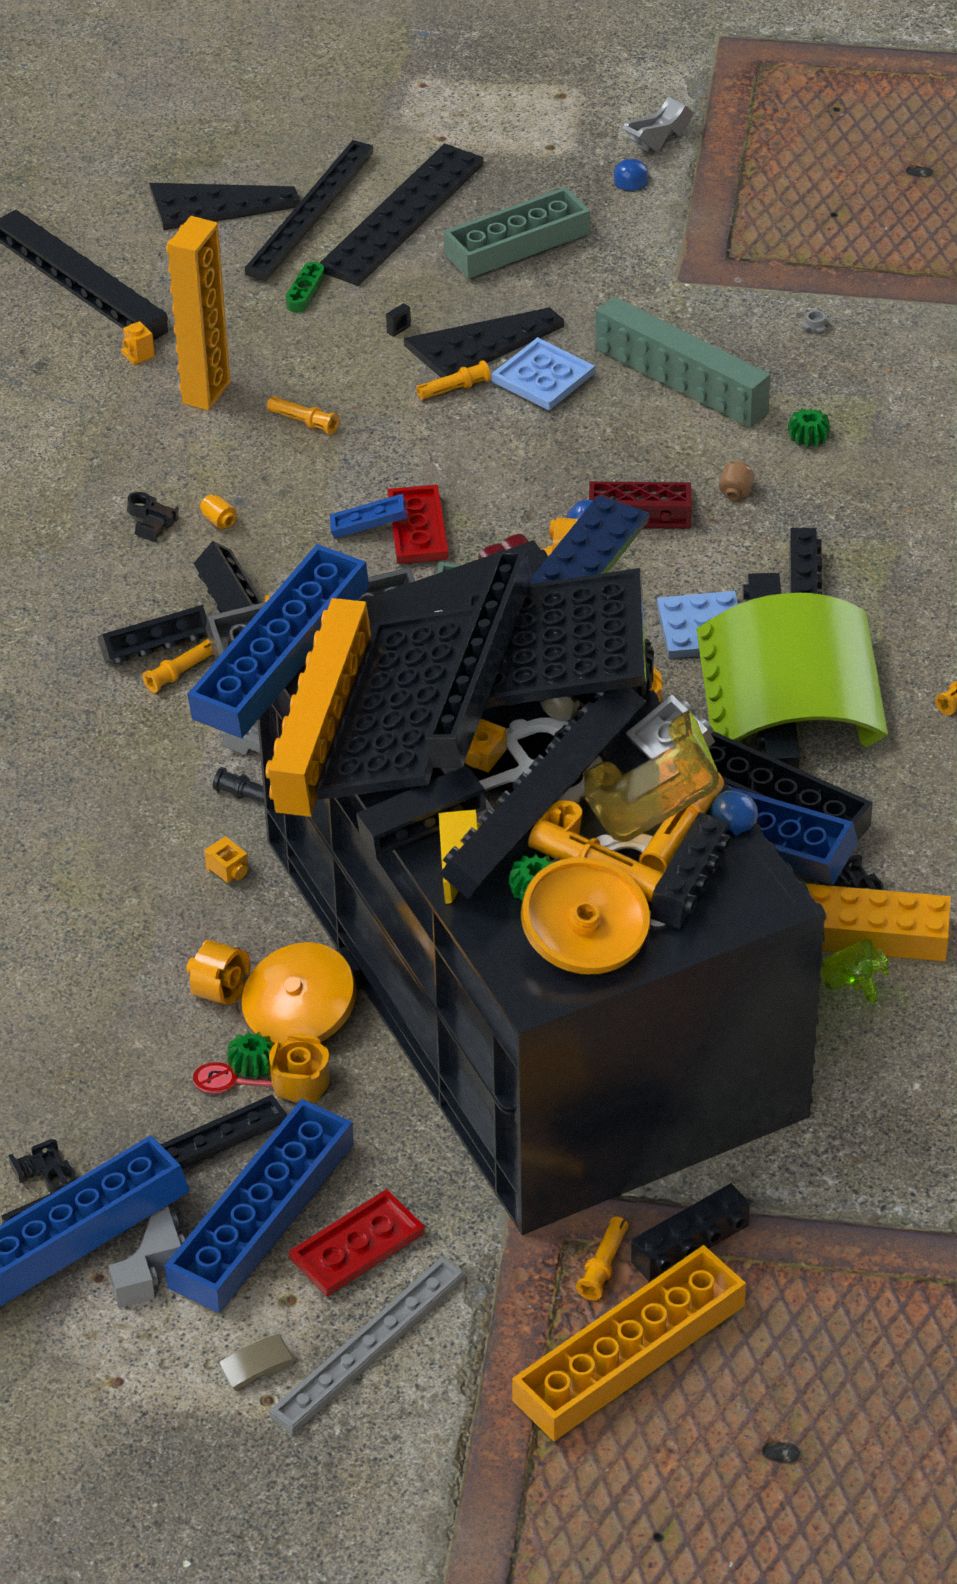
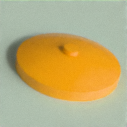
M575 857L556 861L535 875L529 883L523 898L521 921L525 935L532 947L551 964L574 973L601 974L624 966L637 955L648 933L650 911L643 891L626 872L602 860Z
M303 942L282 947L265 957L249 975L242 993L244 1018L254 1034L260 1031L262 1037L270 1036L274 1044L278 1041L280 1044L288 1040L287 1036L297 1033L313 1035L323 1042L342 1027L353 1010L357 994L355 976L345 958L336 950L326 945Z

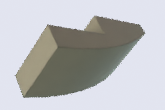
M276 1334L233 1353L219 1363L232 1388L238 1391L263 1374L269 1378L294 1362V1359L281 1335Z

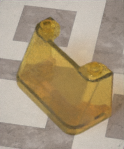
M690 710L677 716L669 725V735L675 746L623 776L620 770L610 762L598 763L584 771L585 799L614 840L627 842L709 795L717 788L719 784L717 768L699 724Z

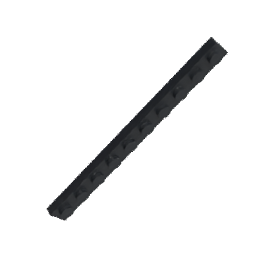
M355 140L350 142L245 266L246 276L263 281L268 280L373 154V145Z
M272 1094L160 1145L183 1169L279 1126L287 1117V1114ZM53 1193L1 1215L2 1223H5Z

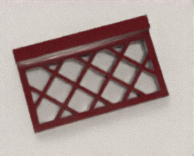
M589 481V500L594 501L598 495L609 499L616 496L618 497L615 500L617 502L649 512V521L644 528H691V482ZM675 491H683L680 494L675 493ZM639 496H641V497H643L644 499L638 500V499H636V498L639 497ZM666 496V497H668V498H670V499H668V500L665 501V500H663V499H661V498H663V497Z

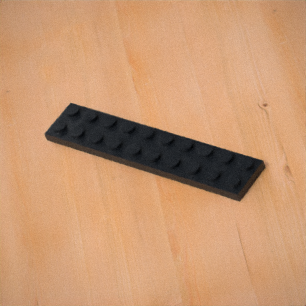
M444 143L320 262L324 266V274L359 286L483 166V157Z

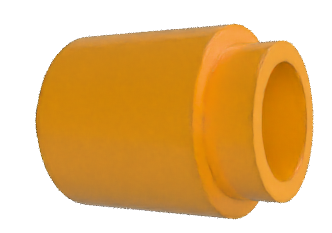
M208 495L200 504L202 515L219 529H227L235 523L237 517L236 509L220 496Z

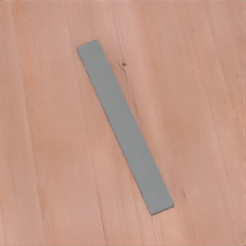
M441 1257L269 1411L270 1418L292 1435L295 1434L465 1280V1272L444 1257Z

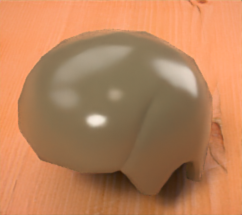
M560 697L540 701L543 711L550 717L560 721L572 720L578 714V709L585 706L574 697Z

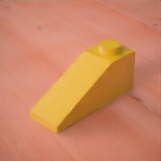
M476 810L439 813L442 870L446 866L443 859L454 846L460 849L464 845L460 842L464 835L472 827L477 831L481 826L477 823ZM443 878L445 903L449 904L455 899L458 890Z

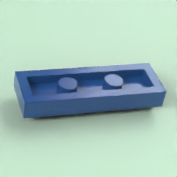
M403 494L330 514L331 533L334 539L405 519L407 518L406 500Z

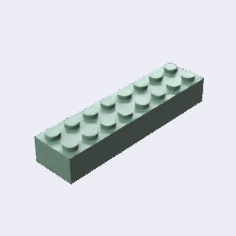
M615 296L596 310V350L750 428L769 413L771 374Z

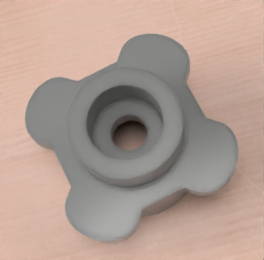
M809 311L805 316L806 321L802 323V328L805 330L809 329L812 332H823L826 328L825 324L829 322V318L822 311Z

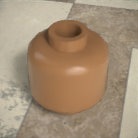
M741 461L727 464L723 468L720 478V491L730 500L746 498L751 492L755 477L754 472L748 464Z

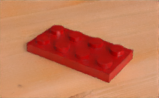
M438 485L387 489L388 498L403 494L406 500L407 518L391 522L397 564L448 560V547Z
M385 1189L289 1251V1259L328 1297L424 1235L425 1226L393 1194Z

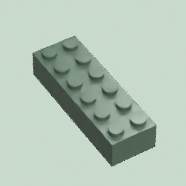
M567 187L445 230L444 254L467 279L476 277L485 272L590 234V210Z

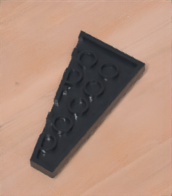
M149 183L150 192L163 230L180 228L190 216L216 222L293 209L300 203L295 186Z
M549 307L404 338V346L442 378L457 373L461 367L469 368L478 365L482 360L489 363L531 343L537 337L542 338L564 327V319Z

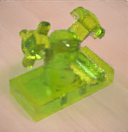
M864 939L823 959L821 974L825 987L833 990L848 983L857 991L860 989L859 982H861L866 1000L870 1003L876 1002L878 998L871 975L873 971L881 969L884 977L888 976L889 960L881 949L876 950L878 958H876L871 940Z

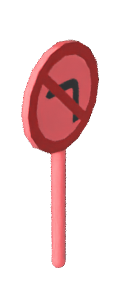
M210 1062L201 1065L193 1074L195 1086L207 1093H222L234 1087L235 1084L272 1087L271 1081L237 1078V1074H233V1070L231 1067H228V1064L220 1062Z

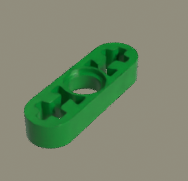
M309 262L303 266L286 294V307L289 311L298 313L307 309L325 278L324 266L321 263ZM302 286H310L309 288H300Z

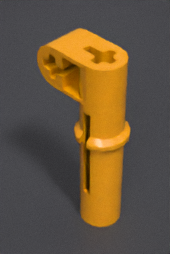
M669 759L661 765L660 794L664 799L672 803L668 807L667 817L640 855V863L662 873L666 871L698 813L706 814L715 798L723 789L724 780L716 770L682 759Z
M569 800L557 801L536 822L529 836V847L557 860L586 857L613 864L633 878L643 891L646 900L652 903L653 891L664 873L600 845L599 839L592 838L589 840L580 836L582 808L577 803Z

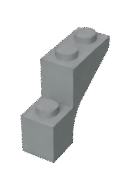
M667 97L662 107L654 115L625 122L622 129L629 134L627 138L636 143L637 147L645 152L652 150L658 153L668 136H672V134L679 137L682 136L694 112L686 105Z
M168 1205L151 1215L141 1246L137 1252L124 1261L108 1265L111 1285L118 1308L155 1299L153 1286L158 1285L156 1273L165 1271V1264L185 1241L183 1234L177 1235L176 1230L179 1229L178 1218L175 1211H169Z

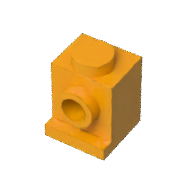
M140 321L123 328L124 339L122 343L124 348L121 349V353L133 365L155 356L153 335Z
M480 719L464 763L489 773L506 751V728Z
M226 836L204 850L206 870L208 872L213 871L225 882L229 883L233 879L241 880L247 874L249 869L248 853Z

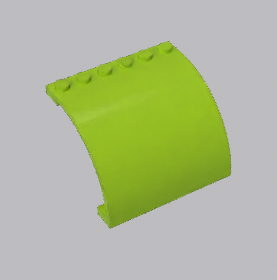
M776 594L738 604L696 628L709 722L715 732L741 743V740L747 736L773 726L797 721L831 720L857 725L860 743L866 748L888 735L866 611L845 600L821 594Z

